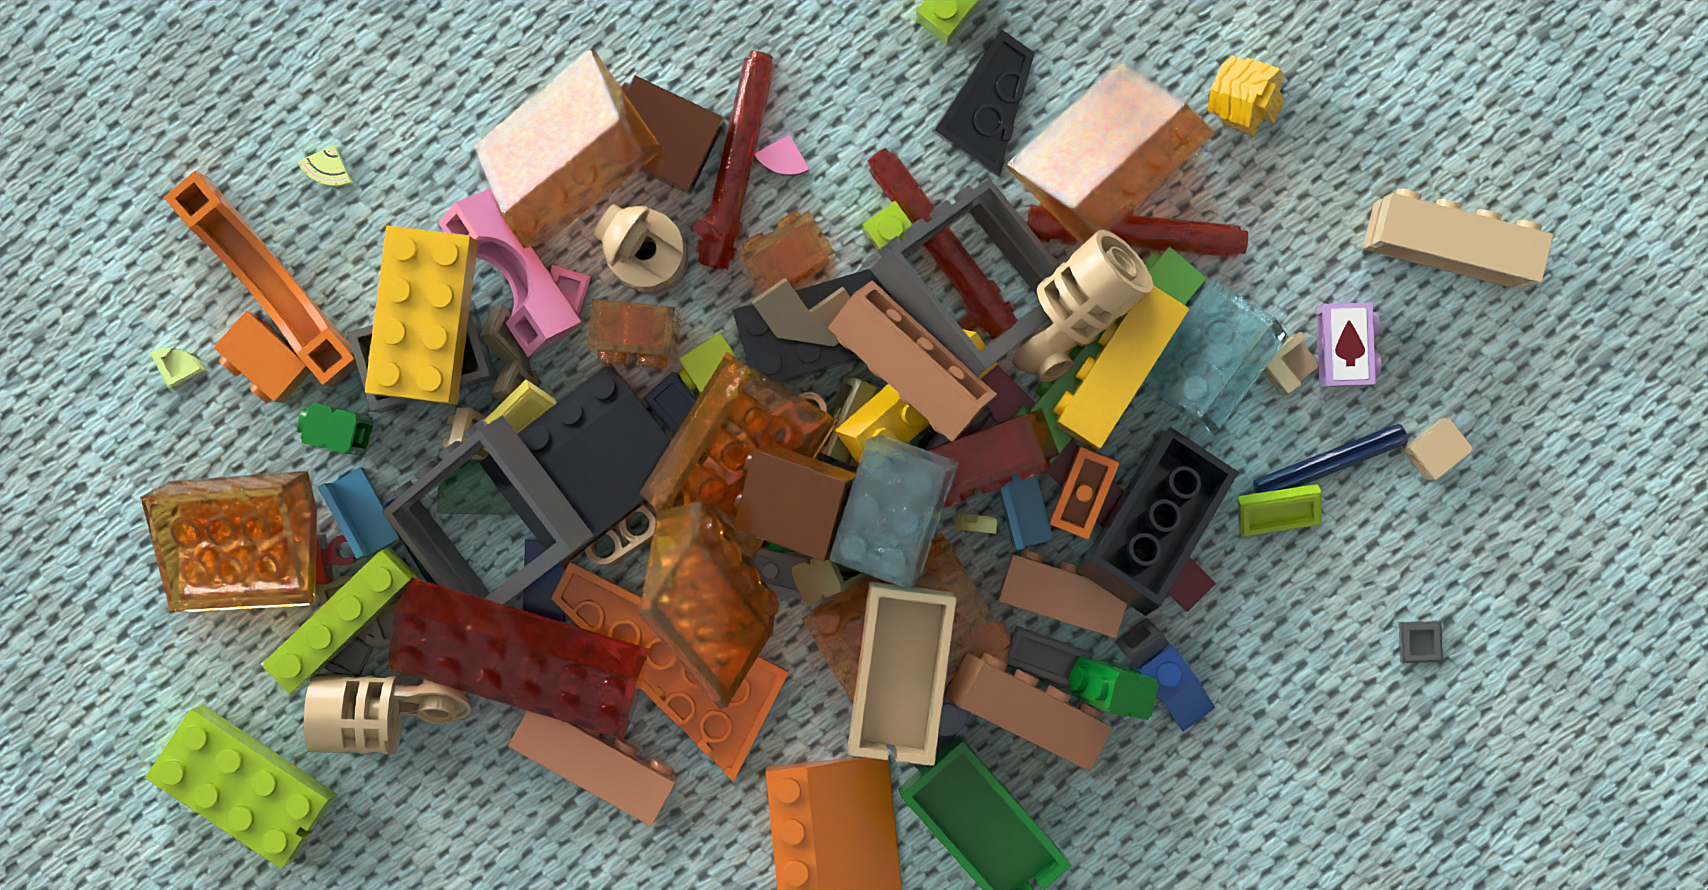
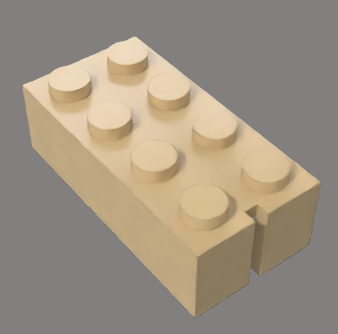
M1397 189L1396 193H1390L1383 197V199L1376 201L1373 205L1362 250L1518 290L1542 282L1554 234L1541 231L1542 225L1527 220H1517L1516 224L1501 221L1502 215L1497 212L1477 210L1476 214L1461 210L1462 205L1460 203L1445 199H1438L1436 204L1421 200L1422 195L1420 193L1407 189Z
M869 582L848 741L850 756L888 760L889 750L887 744L894 745L893 753L896 761L934 766L956 597L952 592Z

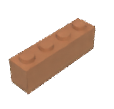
M873 281L856 291L828 326V329L837 336L841 345L858 355L868 365L874 375L884 379L899 393L900 398L906 404L918 410L930 421L935 431L945 435L951 442L974 422L997 395Z
M969 652L965 654L944 694L946 698L959 707L1082 768L1089 771L1092 770L1113 727L1100 720L1103 712L1083 701L1080 702L1078 708L1069 704L1071 696L1049 685L1046 691L1036 687L1039 680L1020 669H1017L1014 675L1004 671L1007 663L984 652L981 659Z
M545 698L543 703L539 700L532 702L508 747L647 825L652 826L678 778L671 775L674 769L657 758H652L649 763L635 755L638 748L621 738H616L615 742L606 739L600 735L603 729L585 718H581L578 723L565 716L564 714L567 709L552 699Z

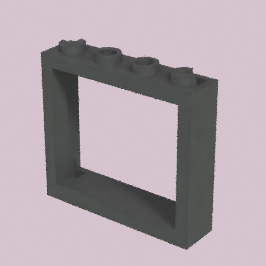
M988 179L974 190L968 184L953 197L956 203L951 205L946 200L928 215L931 218L928 223L922 217L912 224L903 233L906 236L904 240L901 241L898 236L893 237L878 250L882 257L870 268L894 300L977 376L1048 321L1050 317L1043 309L1042 304H1040L980 351L908 263L906 258L965 215L971 213L1038 296V285L1045 278L1051 277L1060 264L991 179Z
M503 415L489 424L483 418L463 433L467 438L465 442L461 443L458 439L438 454L442 461L437 464L433 460L416 472L414 475L418 481L413 484L410 480L396 489L394 495L397 499L382 511L471 629L594 536ZM484 447L556 540L554 545L492 593L487 590L420 501Z

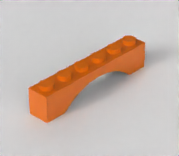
M194 171L163 197L185 224L223 261L255 297L281 330L298 357L322 385L335 387L358 368L351 344L209 177Z

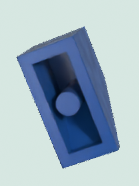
M1167 645L1138 669L1135 667L1137 671L1158 680L1159 687L1156 697L1182 732L1215 708L1201 683L1173 645Z

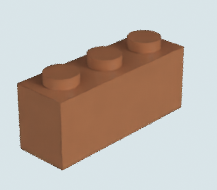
M1025 549L1021 550L1020 556L1010 554L997 601L1117 638L1127 604L1087 577L1082 576L1081 573L1076 571L1079 566L1061 561L1058 569L1043 564L1044 555Z

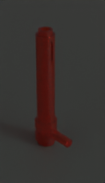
M750 51L749 57L744 58L709 212L704 214L703 220L697 221L694 225L695 233L702 237V240L697 242L695 252L699 254L697 263L703 266L728 270L730 261H735L737 249L734 247L736 238H740L743 227L740 217L775 65L772 63L773 56L767 53Z
M883 148L867 161L871 167L869 172L890 201L897 202L912 224L922 217L928 223L931 220L928 215L935 209V206L896 153H890L887 148ZM950 227L924 245L963 299L961 304L968 314L957 321L962 329L972 331L978 326L983 334L988 333L992 340H994L1019 322L1013 314L1016 309L1010 301L1005 302L999 295L1002 290L994 280H988Z
M1064 163L1053 165L1050 202H1040V205L1029 206L1027 225L1043 243H1049L1050 239L1060 240V244L1075 246L1077 242H1087L1099 230H1106L1115 234L1130 247L1166 250L1168 247H1171L1175 252L1237 257L1238 254H1245L1248 246V230H1241L1240 225L1081 210L1079 205L1066 204L1069 165Z

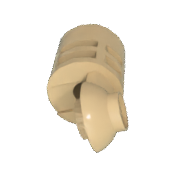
M612 204L608 208L594 231V237L603 242L604 255L611 271L629 288L643 294H658L674 287L682 279L688 266V246L676 224L665 214L646 206L621 209L617 205ZM645 245H656L655 255L651 259H639V252Z
M1099 230L1072 254L1069 261L1062 263L1051 277L1045 278L1038 285L1037 294L1043 309L1053 321V324L1036 330L1022 341L1020 348L1013 356V365L1026 373L1037 374L1040 381L1044 383L1054 381L1066 374L1073 366V361L1069 354L1077 344L1087 345L1094 342L1103 330L1109 329L1119 316L1125 315L1151 292L1153 288L1152 277L1137 253L1115 234L1106 230Z
M435 671L426 673L423 676V683L421 685H402L398 676L376 678L374 675L355 677L354 675L315 674L310 679L304 707L306 747L309 752L349 753L353 751L360 754L382 752L385 755H394L400 742L402 716H415L427 723L443 725L470 715L471 703L459 688L460 679L447 672Z

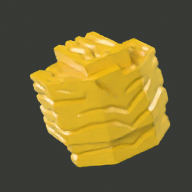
M1231 56L1221 65L1210 89L1207 111L1219 116L1226 126L1255 136L1258 130L1257 127L1260 126L1262 120L1271 123L1276 122L1275 117L1279 116L1278 112L1281 111V106L1285 102L1280 90L1286 77L1282 70L1250 58L1244 60Z

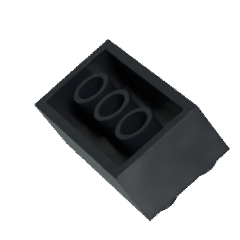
M870 268L795 291L808 310L841 287L852 297L856 291L871 281L876 283L894 300ZM753 304L732 310L757 391L862 360L852 350L841 345L840 342L835 346H827L777 338Z
M1172 427L1168 428L1152 444L1076 571L1144 616L1161 607L1239 472Z

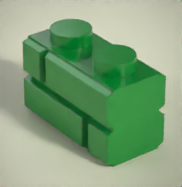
M312 403L308 406V410H302L297 424V432L301 433L300 438L303 444L326 448L327 450L342 454L362 456L367 450L374 421L372 416L333 406Z
M1081 655L1076 659L1075 667H1073L1069 676V691L1076 698L1082 699L1110 714L1126 717L1128 715L1132 718L1148 720L1152 716L1159 687L1158 680L1118 662L1099 660Z

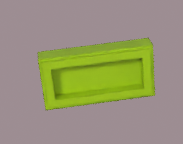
M1318 484L1237 496L1238 525L1241 537L1322 525V492Z

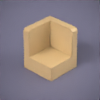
M1302 332L1291 336L1257 363L1281 395L1290 394L1301 385V380L1319 366L1317 360L1302 343L1306 339Z
M1442 418L1414 438L1402 450L1426 480H1437L1469 455L1473 448L1450 418Z

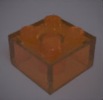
M798 210L791 212L777 222L778 230L766 237L763 232H760L742 244L744 251L739 253L738 256L761 294L784 278L789 281L792 287H795L836 261L835 251L809 210L800 215Z
M592 299L587 349L597 355V360H602V363L605 364L611 362L612 365H626L627 358L638 359V363L642 364V367L667 369V362L677 363L682 315L673 306Z

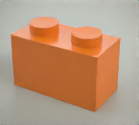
M245 311L213 347L222 355L219 362L232 374L239 376L242 373L253 383L249 387L250 390L266 403H269L271 400L284 403L311 373L309 368L295 353L292 346L258 315L252 312Z
M1079 445L1049 518V524L1088 540L1120 462Z

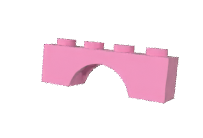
M492 187L455 202L438 221L445 233L469 235L477 240L476 257L495 266L507 279L513 292L514 307L511 316L505 324L527 357L562 341L581 323L572 305L566 300L552 279L551 274L544 267L530 246L529 241L522 234Z

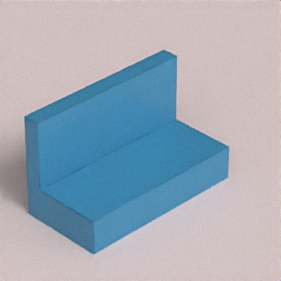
M1031 461L993 471L1013 549L1021 550L1027 546L1054 540L1034 462Z
M363 467L333 483H323L318 486L321 495L357 559L367 558L400 540L394 527L382 513L384 504Z

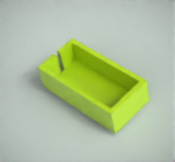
M205 705L191 708L145 776V779L281 869L295 860L313 833L310 829L319 824L338 795Z

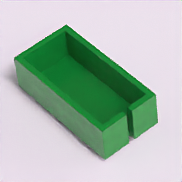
M960 735L935 756L934 766L924 765L898 788L900 797L982 890H1034L1029 882L1033 877L1036 878L1040 887L1045 890L1072 866L1065 854Z

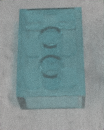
M1211 280L1183 318L1146 376L1143 384L1160 400L1215 435L1287 340L1288 335L1275 317L1216 281Z
M880 434L868 438L829 560L907 589L920 580L958 462Z

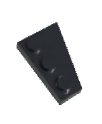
M1002 29L998 31L932 130L937 136L997 177H1000L1002 172L1003 159L1014 129L1013 123L1018 105L1022 100L1035 52Z

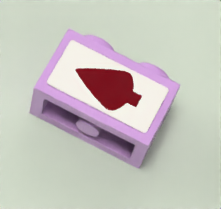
M1373 302L1336 303L1317 306L1319 388L1370 386L1376 384V377H1379L1381 374V357L1379 353H1375L1374 336L1379 335L1380 319L1378 312H1373Z

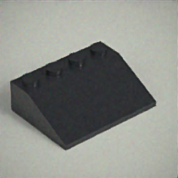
M611 362L517 433L594 535L559 562L557 565L560 568L691 468L681 452ZM489 455L483 459L480 465L500 493L545 550L549 549L556 543V540L493 457Z

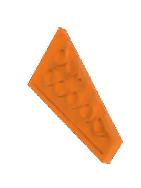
M572 561L569 562L551 599L734 782L789 671Z

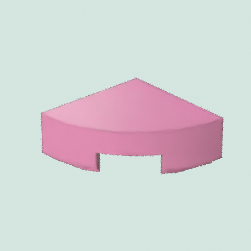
M790 134L754 154L765 168L777 174L796 176L810 171Z
M552 265L550 273L552 279L566 300L572 305L576 315L580 316L592 277Z

